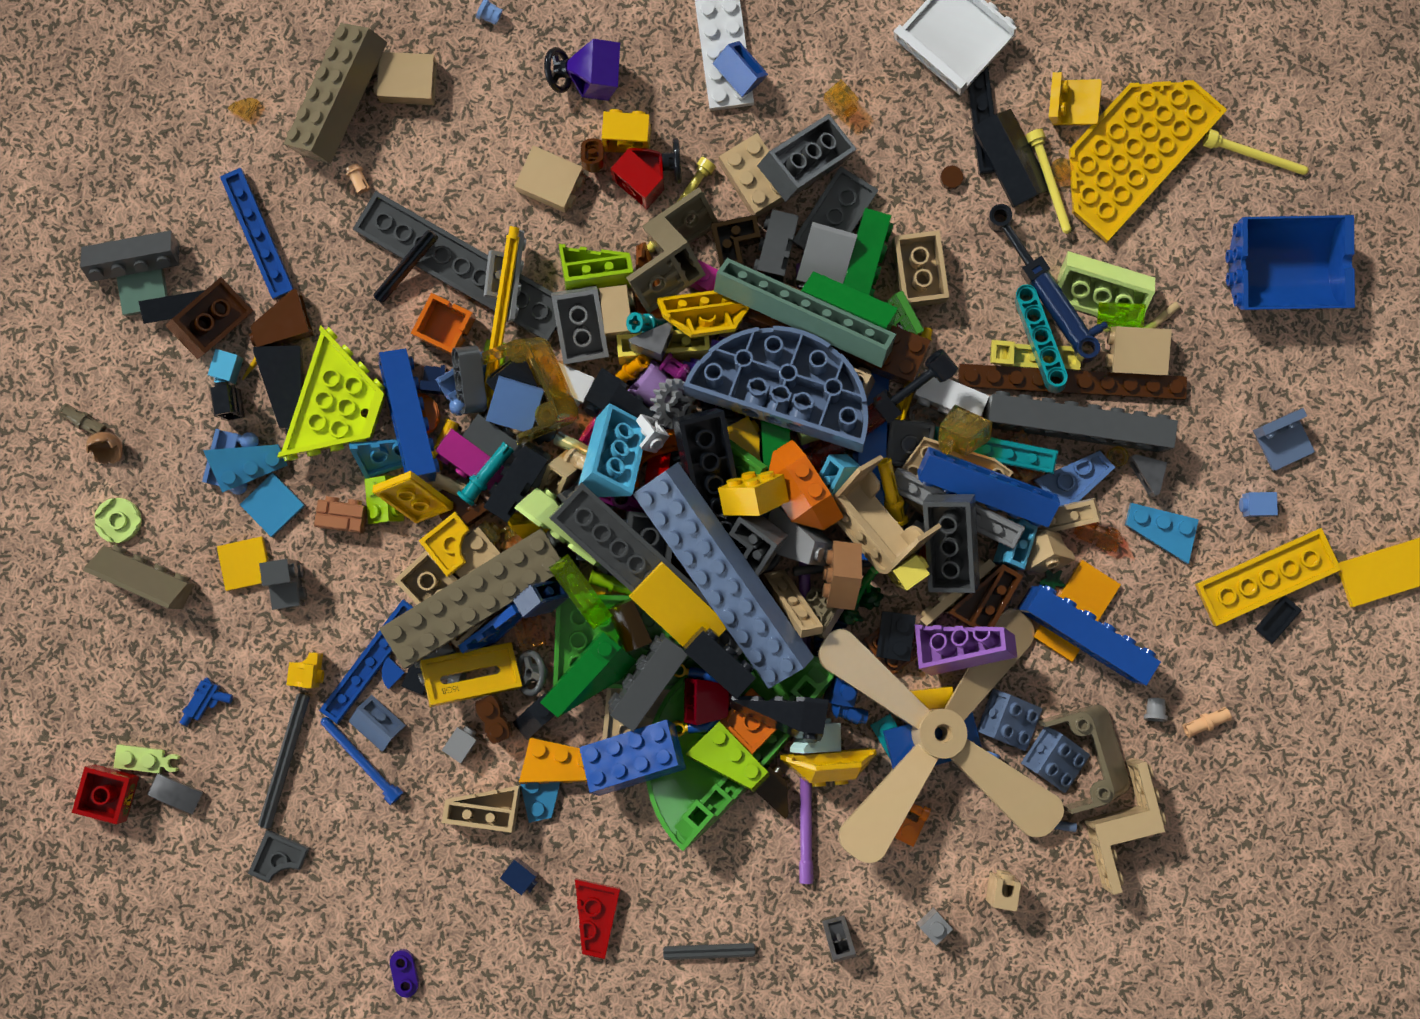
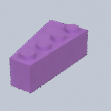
M915 625L919 669L930 676L1017 658L1015 635L1004 627L975 626L972 628L964 626Z

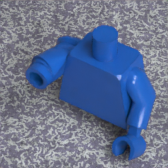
M835 677L824 695V699L829 700L828 703L832 704V712L835 718H844L855 725L867 723L868 710L854 707L858 691L838 677Z

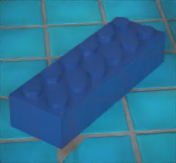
M1047 585L1030 586L1017 610L1129 681L1147 686L1161 661L1155 658L1156 653L1144 647L1142 649L1136 646V641L1127 635L1122 636L1115 633L1117 630L1115 627L1106 622L1103 624L1096 621L1097 616L1087 610L1077 609V604L1072 600L1056 596L1057 591Z

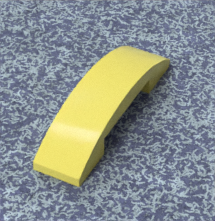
M991 341V364L1038 368L1030 345L1015 344L1012 341ZM1057 346L1065 369L1079 371L1081 361L1076 358L1073 348L1071 346ZM1051 356L1043 357L1046 363L1055 361Z

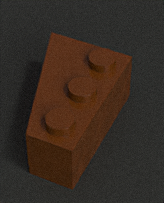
M1004 564L998 565L980 581V585L975 593H966L945 614L968 627H994L1023 575Z

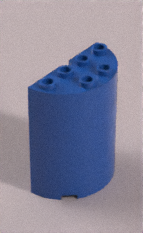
M1354 215L1242 217L1238 223L1233 225L1230 250L1226 251L1225 259L1226 263H1229L1226 285L1230 286L1234 306H1237L1240 310L1355 308V268L1352 267V257L1355 254Z

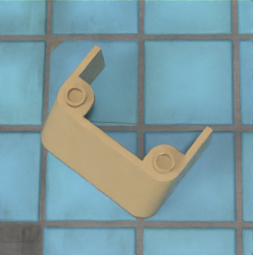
M879 455L858 467L834 494L833 498L844 517L837 522L853 543L862 544L863 555L879 573L888 574L919 550L942 526L938 523L925 533L917 526H910L905 530L902 529L875 497L880 490V482L872 471L883 459Z

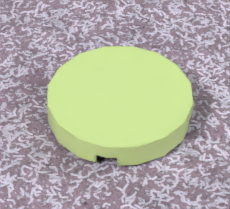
M123 498L106 500L98 507L94 517L96 518L95 529L100 537L114 543L127 542L135 537L140 530L142 522L141 513L137 506L128 499Z

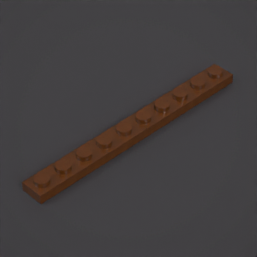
M977 364L958 365V383L970 388L1049 392L1045 387L1039 368ZM1066 370L1068 379L1065 389L1060 392L1067 394L1185 400L1187 377ZM1055 376L1050 379L1054 384L1062 383L1059 377Z

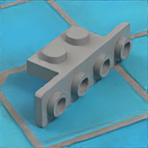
M519 230L518 237H520L506 323L514 321L519 311L516 303L517 296H519L521 291L519 276L524 267V262L521 260L522 251L526 247V238H524V231ZM494 250L488 252L484 297L497 299L504 252Z

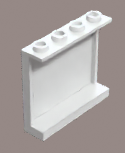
M926 0L903 26L899 24L893 33L894 39L961 96L1016 36L1017 27L1010 17L1001 15L999 9L992 2L987 3L985 0Z

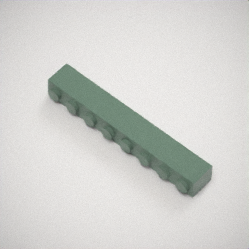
M729 258L725 260L716 273L714 292L793 328L814 334L832 346L882 368L891 353L896 334Z

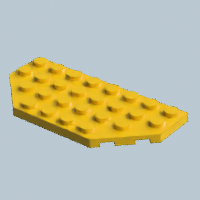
M1194 80L1173 83L1171 81L1152 82L1151 84L1129 83L1099 116L1098 124L1091 125L1068 151L1072 213L1107 243L1227 109Z

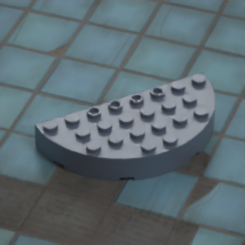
M784 326L761 329L755 327L730 335L711 347L708 353L700 361H697L683 385L686 396L860 453L863 452L868 427V408L861 380L851 363L842 353L840 354L824 339L804 330Z

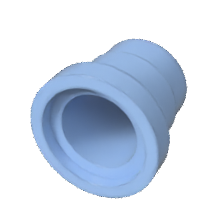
M483 0L477 11L476 18L479 20L482 18L496 25L503 10L492 4L490 0Z

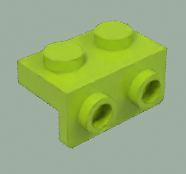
M384 475L365 479L368 524L404 521L402 513L372 493L373 485L396 476Z

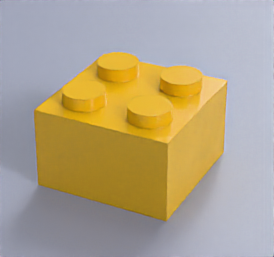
M611 109L609 112L603 111L601 139L604 152L625 153L628 148L650 149L651 124L649 114L643 111L623 113L619 109Z
M755 471L745 472L741 474V478L729 479L726 481V485L718 488L723 515L760 516L789 502L784 474H774L773 471H766L760 474H756Z

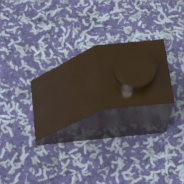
M768 765L766 770L770 776L755 792L786 819L788 817L787 782L783 778L786 774L776 765L773 768Z

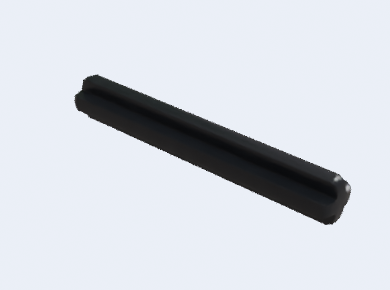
M427 230L377 289L373 295L380 303L385 302L436 242L438 236L433 231Z

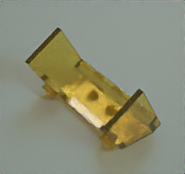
M541 337L515 339L481 353L483 365L506 356L515 363L531 360L547 396L548 402L539 405L535 411V420L538 426L517 434V445L567 426L577 419L578 407L551 345L546 339Z

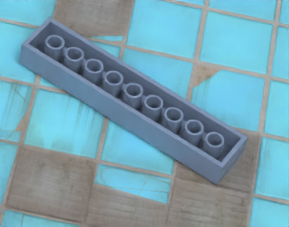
M677 462L633 493V496L766 686L771 688L804 669L814 656L680 464Z

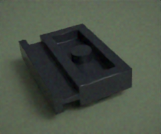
M882 611L876 657L910 662L916 615Z

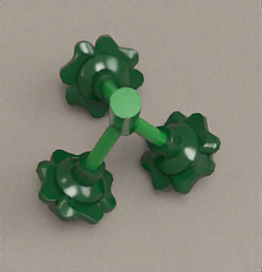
M873 566L870 567L862 578L855 610L844 609L840 616V620L846 624L854 626L857 621L863 622L864 619L860 615L858 608L865 607L868 610H872L873 607H879L880 601L884 598L881 589L870 584L878 574V571Z

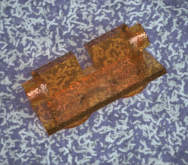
M1099 522L1082 525L1081 527L1078 526L1074 529L1073 534L1077 535V538L1092 544L1095 537L1099 538L1095 545L1110 553L1112 551L1117 552L1119 548L1117 542L1123 544L1120 531L1110 526L1108 528L1099 525Z

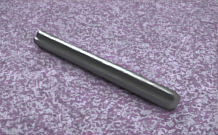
M303 693L296 695L258 822V826L265 829L272 827L310 700V696Z

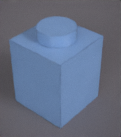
M1249 492L1242 494V498L1239 500V509L1243 512V517H1271L1278 515L1277 492Z

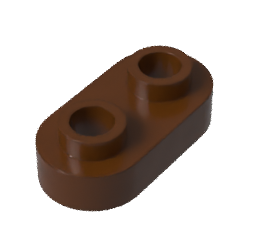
M597 138L587 139L581 143V165L584 170L590 173L598 172L604 167V147L602 140Z

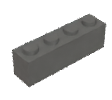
M171 230L81 247L80 268L89 282L179 266V244Z
M487 412L485 414L478 413L462 435L490 457L501 446L503 441L508 444L506 450L509 446L516 450L519 444L524 446L527 442L525 439L521 442L514 437L516 433L505 426L502 428L495 423L486 421ZM513 453L504 462V467L507 463L512 464V462L514 461L515 457L512 456ZM551 458L532 485L535 489L540 487L546 468L552 461Z

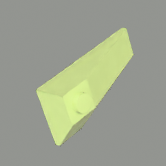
M536 488L515 506L516 510L533 523L544 529H549V533L554 538L563 543L566 542L571 550L592 565L599 567L600 563L549 518L561 505L555 499L557 495L548 488L544 490Z

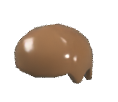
M97 432L88 437L86 453L90 451L93 460L96 462L114 464L121 460L123 445L116 435L109 432Z

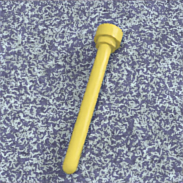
M1036 129L1027 133L1026 139L1028 144L1035 148L1063 233L1068 234L1071 231V226L1043 145L1045 144L1044 139L1046 137L1043 129Z
M1212 129L1204 137L1202 146L1210 149L1221 147L1301 175H1306L1309 171L1307 166L1224 139L1218 131Z
M704 157L700 158L696 164V174L677 202L694 191L704 177L713 173L716 166ZM650 241L647 249L649 252H654L655 248Z

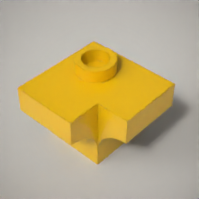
M309 652L303 662H289L286 685L302 688H319L320 683L322 684L325 675L324 670H321L323 653Z

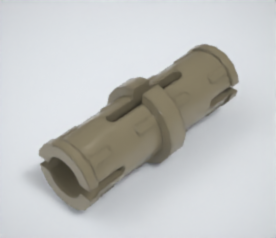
M67 403L59 410L58 415L69 420L80 430L84 429L91 434H95L97 432H105L103 429H107L106 425L91 418L90 414L82 413Z

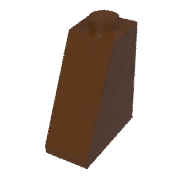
M292 289L250 325L252 333L249 334L250 341L254 347L281 346L314 336L302 293L298 289Z

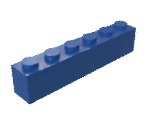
M406 348L379 352L378 364L404 473L412 471L425 482H433L436 479V473L440 471L437 458L433 459L432 456L434 443L432 438H428V419L423 417L421 411L424 410V402L422 396L418 397L417 394L419 382L417 376L413 377L412 370H414L412 356L408 357Z
M931 447L927 448L917 470L918 480L926 486L933 487L935 485L942 488L948 494H975V502L983 503L987 508L994 511L998 509L1005 511L1013 518L1019 519L1021 517L1037 527L1041 525L1049 527L1060 506L1057 494Z

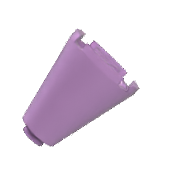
M654 359L650 361L647 370L641 371L628 389L635 397L639 394L644 399L645 405L649 408L654 406V402L650 401V398L656 397L653 390L660 389V382L666 383L667 378L671 379L664 370L660 371L658 369L660 365Z

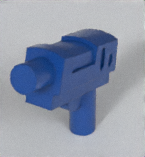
M209 678L201 680L188 706H185L182 711L184 715L179 723L188 727L192 718L197 721L201 720L208 706L213 708L219 701L231 704L233 695L219 692L220 685L212 683Z

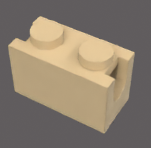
M997 869L996 873L990 872L986 901L993 908L1017 912L1021 882L1015 878V875L1006 870Z

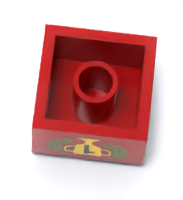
M96 764L85 766L71 813L116 825L126 822L139 776Z

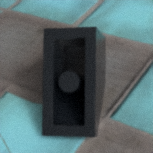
M544 693L512 722L526 740L532 737L555 716L540 703L547 693Z

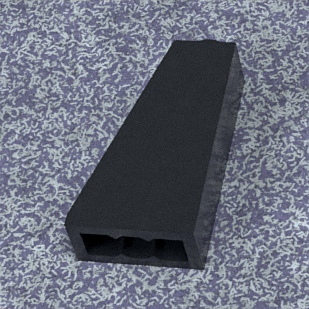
M301 346L253 347V353L278 426L287 434L304 384L303 350Z
M524 349L488 375L486 383L493 391L499 376L541 388ZM544 392L530 434L538 445L544 441L548 443L553 440L558 427Z

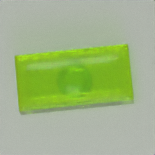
M1099 302L1097 324L1106 322L1108 327L1144 328L1146 304Z

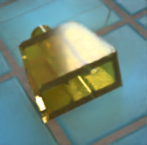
M954 405L939 427L938 443L940 451L946 455L952 451L963 456L969 455L990 440L993 422Z

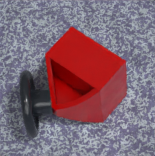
M678 138L672 140L673 152L671 153L663 152L661 154L659 151L652 149L628 148L610 168L613 181L646 210L665 190L663 171L674 170L675 182L677 184L682 182Z

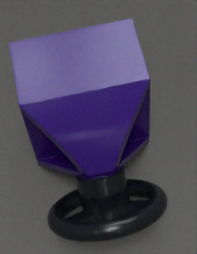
M592 39L570 59L566 52L559 47L549 49L544 60V72L549 86L557 93H564L570 88L573 81L582 98L609 101L618 88L620 42ZM551 60H553L554 64L553 74L551 73ZM559 78H565L563 86L556 84Z

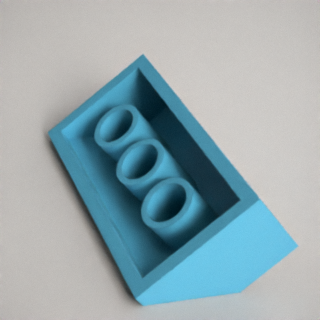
M610 403L596 417L579 484L582 482L598 497L631 496L634 491L643 452L639 445L646 436L640 431L641 427L636 422L637 417Z

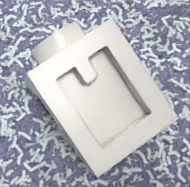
M640 414L636 422L641 427V433L646 437L639 446L642 450L657 453L670 436L658 424V420Z

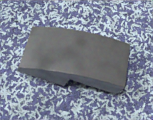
M157 773L147 795L193 814L203 792L182 784L176 779Z

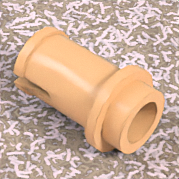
M352 164L346 168V176L350 177L358 195L371 189L362 173L363 168L361 166Z

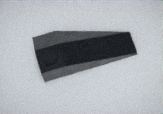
M604 368L598 373L582 405V409L591 417H597L609 403L637 418L640 414L653 417L656 413L646 407L643 402L644 399L639 394L635 397L626 390L628 385Z

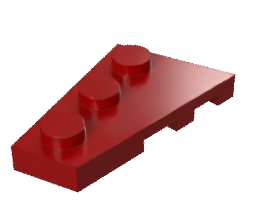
M575 878L582 954L605 959L621 888Z

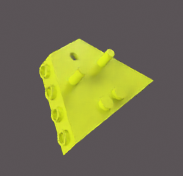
M320 325L319 331L321 333L282 451L277 456L280 459L284 458V462L297 460L298 455L306 453L307 457L320 455L321 450L329 448L330 452L340 451L344 449V445L349 443L367 442V440H372L386 398V395L382 392L385 387L376 378L372 381L367 376V373L370 371L361 361L357 364L351 358L354 355L345 344L340 346L335 341L338 336L329 327L325 330ZM364 409L369 410L366 418L361 415Z

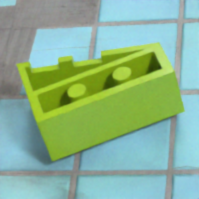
M559 244L565 290L597 285L598 292L599 288L627 285V288H632L626 278L634 272L630 253L601 249V252L587 250V247L576 249L568 248L565 244Z
M720 721L686 753L688 758L752 792L770 776L769 772Z

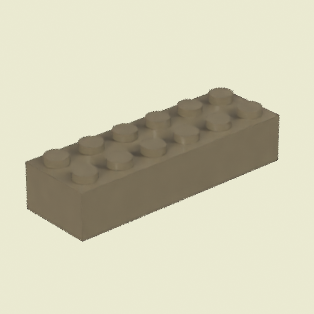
M340 23L329 48L325 52V57L316 71V76L306 93L304 102L296 114L295 121L287 133L284 145L303 157L331 164L388 42L370 28Z

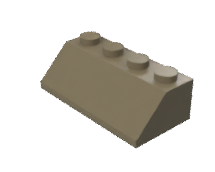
M115 544L113 547L104 546L84 567L83 571L168 609H183L194 586L193 583L188 581V576L178 572L175 575L168 573L169 568L155 563L154 566L146 563L147 558L138 554L130 556L126 554L127 549Z

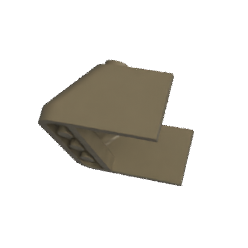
M1094 704L1038 720V724L1044 727L1068 721L1070 729L1074 734L1078 736L1090 735L1103 780L1097 781L1091 786V798L1063 805L1065 811L1074 814L1110 803L1128 791L1130 786L1129 778L1109 712L1104 706Z

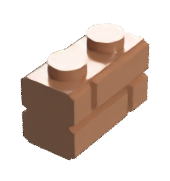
M326 496L325 500L318 499L314 527L364 534L367 506L362 505V501L348 499V503L339 502L340 498Z

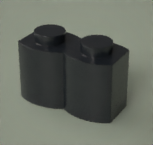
M217 382L214 384L215 387H210L214 417L225 421L245 418L241 389L236 388L235 385H229L228 382Z

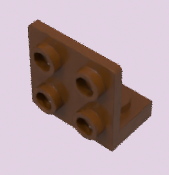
M461 476L457 481L467 485L470 479L468 476L466 479ZM445 490L439 491L453 502L452 510L439 515L442 521L454 512H457L469 527L490 513V511L484 508L486 502L481 494L477 502L471 506L454 494Z

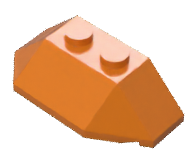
M793 439L773 451L769 471H773L774 474H784L789 502L781 505L792 523L824 531L844 518L829 489L806 454Z

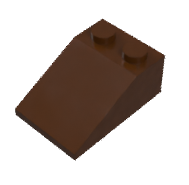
M220 277L165 326L198 360L250 315L253 310Z

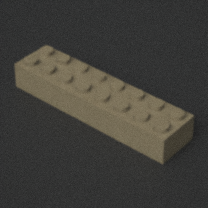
M541 528L379 629L403 669H407L505 609L529 585L549 581L568 570L545 531Z

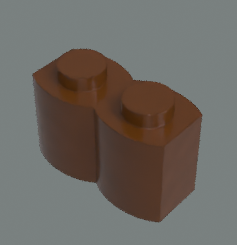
M495 694L475 701L476 713L485 723V733L491 743L496 744L512 736V726L503 715L502 703Z

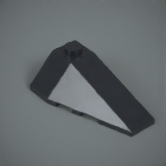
M731 696L729 707L795 738L803 739L804 742L816 743L821 741L824 734L829 700L797 697L796 701H787L783 696H775V698L769 701H764V698L760 696H739L737 699Z

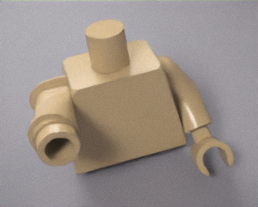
M577 448L565 450L548 464L539 488L542 490L548 488L558 495L574 485L582 473L586 455L578 452Z

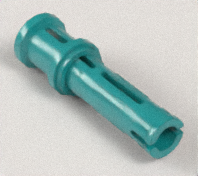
M632 312L627 317L626 326L631 333H644L668 321L663 318H655L652 314L642 315L638 312ZM673 325V330H679Z
M503 441L477 475L473 474V476L469 477L470 481L462 491L457 492V495L473 506L475 504L474 500L482 491L487 490L489 480L515 450L510 446L506 450L508 444Z

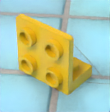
M1053 72L1049 119L1052 125H1097L1099 122L1102 81L1100 79L1065 80L1062 72Z

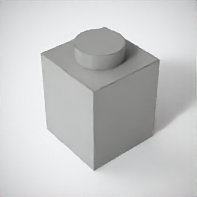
M467 725L464 728L459 726L442 751L459 763H463L480 738L475 736L477 732Z
M934 907L917 922L920 929L935 945L953 930Z

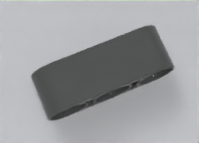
M476 345L454 347L452 349V364L457 399L465 403V407L460 410V413L485 412L487 409V398L480 350Z

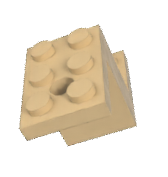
M1135 758L1126 760L1138 806L1084 819L1102 888L1113 895L1123 893L1121 885H1124L1121 872L1116 869L1115 862L1118 859L1115 849L1110 846L1165 832L1166 818L1163 811L1159 810L1158 802L1160 801V796L1157 788H1153L1151 780L1154 778L1153 770L1150 764L1147 765V762Z

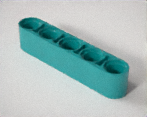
M1028 284L1022 285L1017 289L1015 306L1045 387L1051 393H1060L1066 386L1068 379L1067 371L1036 289ZM1028 295L1031 297V300L1023 301L1020 297ZM1030 315H1035L1039 318V320L1033 322L1030 321L1027 317ZM1041 335L1047 340L1045 342H1038L1035 337ZM1051 356L1055 361L1046 363L1043 357ZM1056 376L1061 378L1062 383L1054 384L1050 379Z

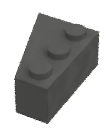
M773 209L771 216L766 215L763 229H767L765 238L761 237L758 250L762 252L760 259L755 260L753 270L783 282L798 223V215Z

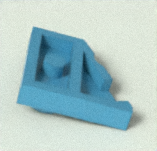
M560 782L520 784L529 823L552 818Z

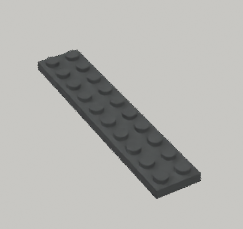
M375 191L354 225L353 230L402 259L427 230L433 231L438 236V239L415 267L495 312L497 299L484 297L488 255ZM520 274L521 291L519 296H517L516 303L519 311L517 318L512 322L542 340L549 342L557 329L551 297L553 292Z
M582 482L549 517L631 592L662 561L713 610L694 583ZM726 629L719 636L718 640L724 645L729 644L737 652L736 655L740 656L743 651Z

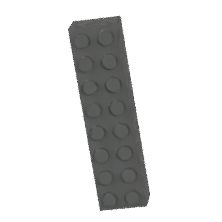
M996 391V394H992L988 398L982 421V427L1158 453L1175 448L1178 420H1172L1169 415L1158 414L1156 417L1148 416L1147 412L1134 411L1133 414L1125 413V409L1111 408L1109 411L1103 410L1102 406L1094 404L1082 407L1079 406L1078 402L1065 401V404L1056 403V399L1042 398V401L1033 400L1031 395L1020 394L1019 397L1010 396L1009 392Z

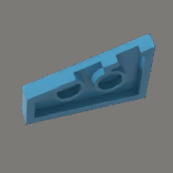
M278 444L203 450L222 493L288 466L287 462H284V458L280 459L277 457L278 453L281 452Z
M1130 503L1125 526L1179 558L1185 564H1189L1199 519Z

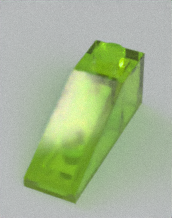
M568 554L549 567L552 574L593 630L613 616Z

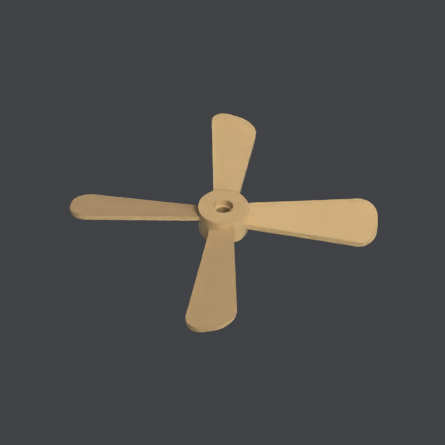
M1017 609L1003 611L994 626L1004 627L1015 635L1017 658L968 668L944 709L929 710L849 631L844 629L833 630L829 633L826 640L822 641L818 650L821 665L828 672L911 725V735L915 745L841 825L839 842L843 849L861 862L874 863L884 857L939 758H950L1024 834L1031 837H1043L1051 833L1059 824L1064 814V806L1058 796L967 739V727L964 720L1033 642V624L1021 611ZM938 727L942 730V737L939 740L935 737V730Z

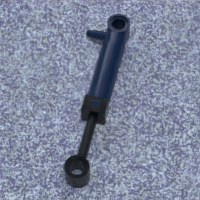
M1005 204L995 205L989 213V227L995 232H1004L1026 266L1022 267L1020 274L1028 285L1036 289L1038 297L1073 348L1076 358L1083 363L1093 361L1100 351V343L1095 336L1108 328V324L1102 322L1089 330L1087 329L1049 272L1050 267L1044 258L1040 256L1033 260L1012 229L1011 209ZM1001 214L1005 216L1006 220L998 222L994 217ZM1090 345L1093 353H1084L1081 346Z

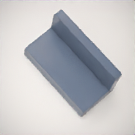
M373 695L357 707L349 720V723L380 751H384L391 740L406 726Z

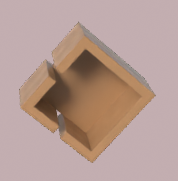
M833 541L832 550H827L826 564L828 566L823 568V580H826V583L823 585L822 597L826 598V607L855 610L862 582V544Z

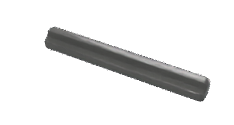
M754 943L665 946L663 948L664 960L755 956Z

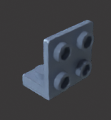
M1304 408L1253 430L1273 471L1314 453L1311 442L1300 419L1307 417Z
M993 688L977 731L1026 751L1042 708Z
M1044 727L1021 764L1066 793L1090 757V754L1051 727Z

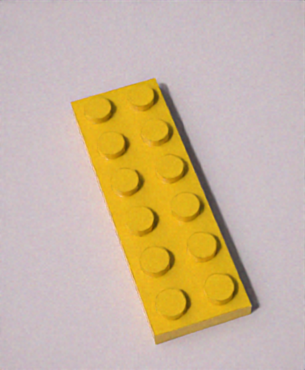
M1318 528L1194 585L1213 626H1218L1336 573L1341 568L1322 528Z

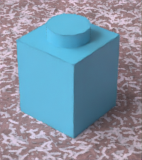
M215 349L207 375L215 378V383L229 382L236 384L244 358Z

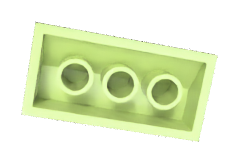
M1069 251L1057 279V284L1075 310L1130 327H1139L1155 293V277Z

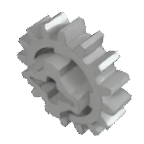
M667 378L666 383L660 382V389L653 390L656 397L650 398V401L654 402V406L650 410L656 412L653 415V419L659 420L658 424L665 426V428L674 429L672 418L692 414L691 410L697 408L693 405V401L697 399L685 395L683 388L685 382L682 379Z

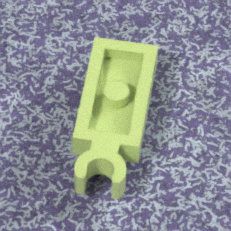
M118 744L116 746L113 768L162 773V768L164 767L168 772H175L179 768L172 767L170 761L172 759H180V755L171 754L164 757L165 750Z

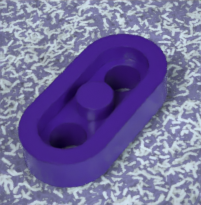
M400 949L391 956L390 968L396 993L401 997L407 998L413 996L418 990L419 979L413 954L409 950ZM398 959H403L405 966H400ZM403 982L409 983L410 989H404L402 986Z

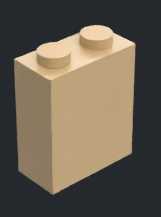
M383 52L375 68L376 73H378V81L374 82V94L377 95L380 102L434 106L437 60L433 54Z
M533 145L514 186L517 192L566 213L568 208L574 206L577 198L574 194L578 187L581 188L583 186L586 176L582 166Z
M1111 327V331H1108L1107 344L1110 345L1109 354H1106L1105 367H1108V372L1168 375L1172 329Z

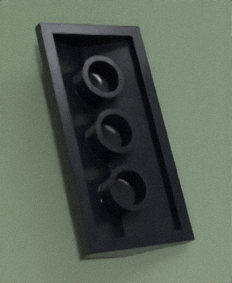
M1011 109L997 113L972 127L1013 208L1049 191L1041 166Z

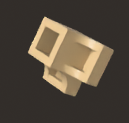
M1045 530L1035 536L1026 566L1030 571L1044 573L1049 569H1061L1074 561L1075 557L1073 552L1065 546L1059 533Z

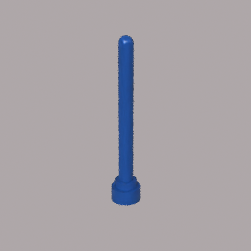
M324 717L321 719V725L383 790L384 800L389 805L395 803L404 792L398 786L390 785L329 718Z

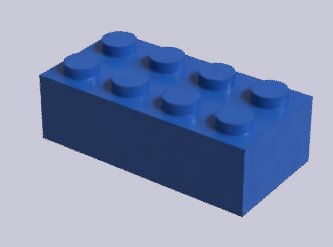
M669 720L657 722L635 729L634 732L629 731L579 747L589 792L597 796L686 769L676 726Z

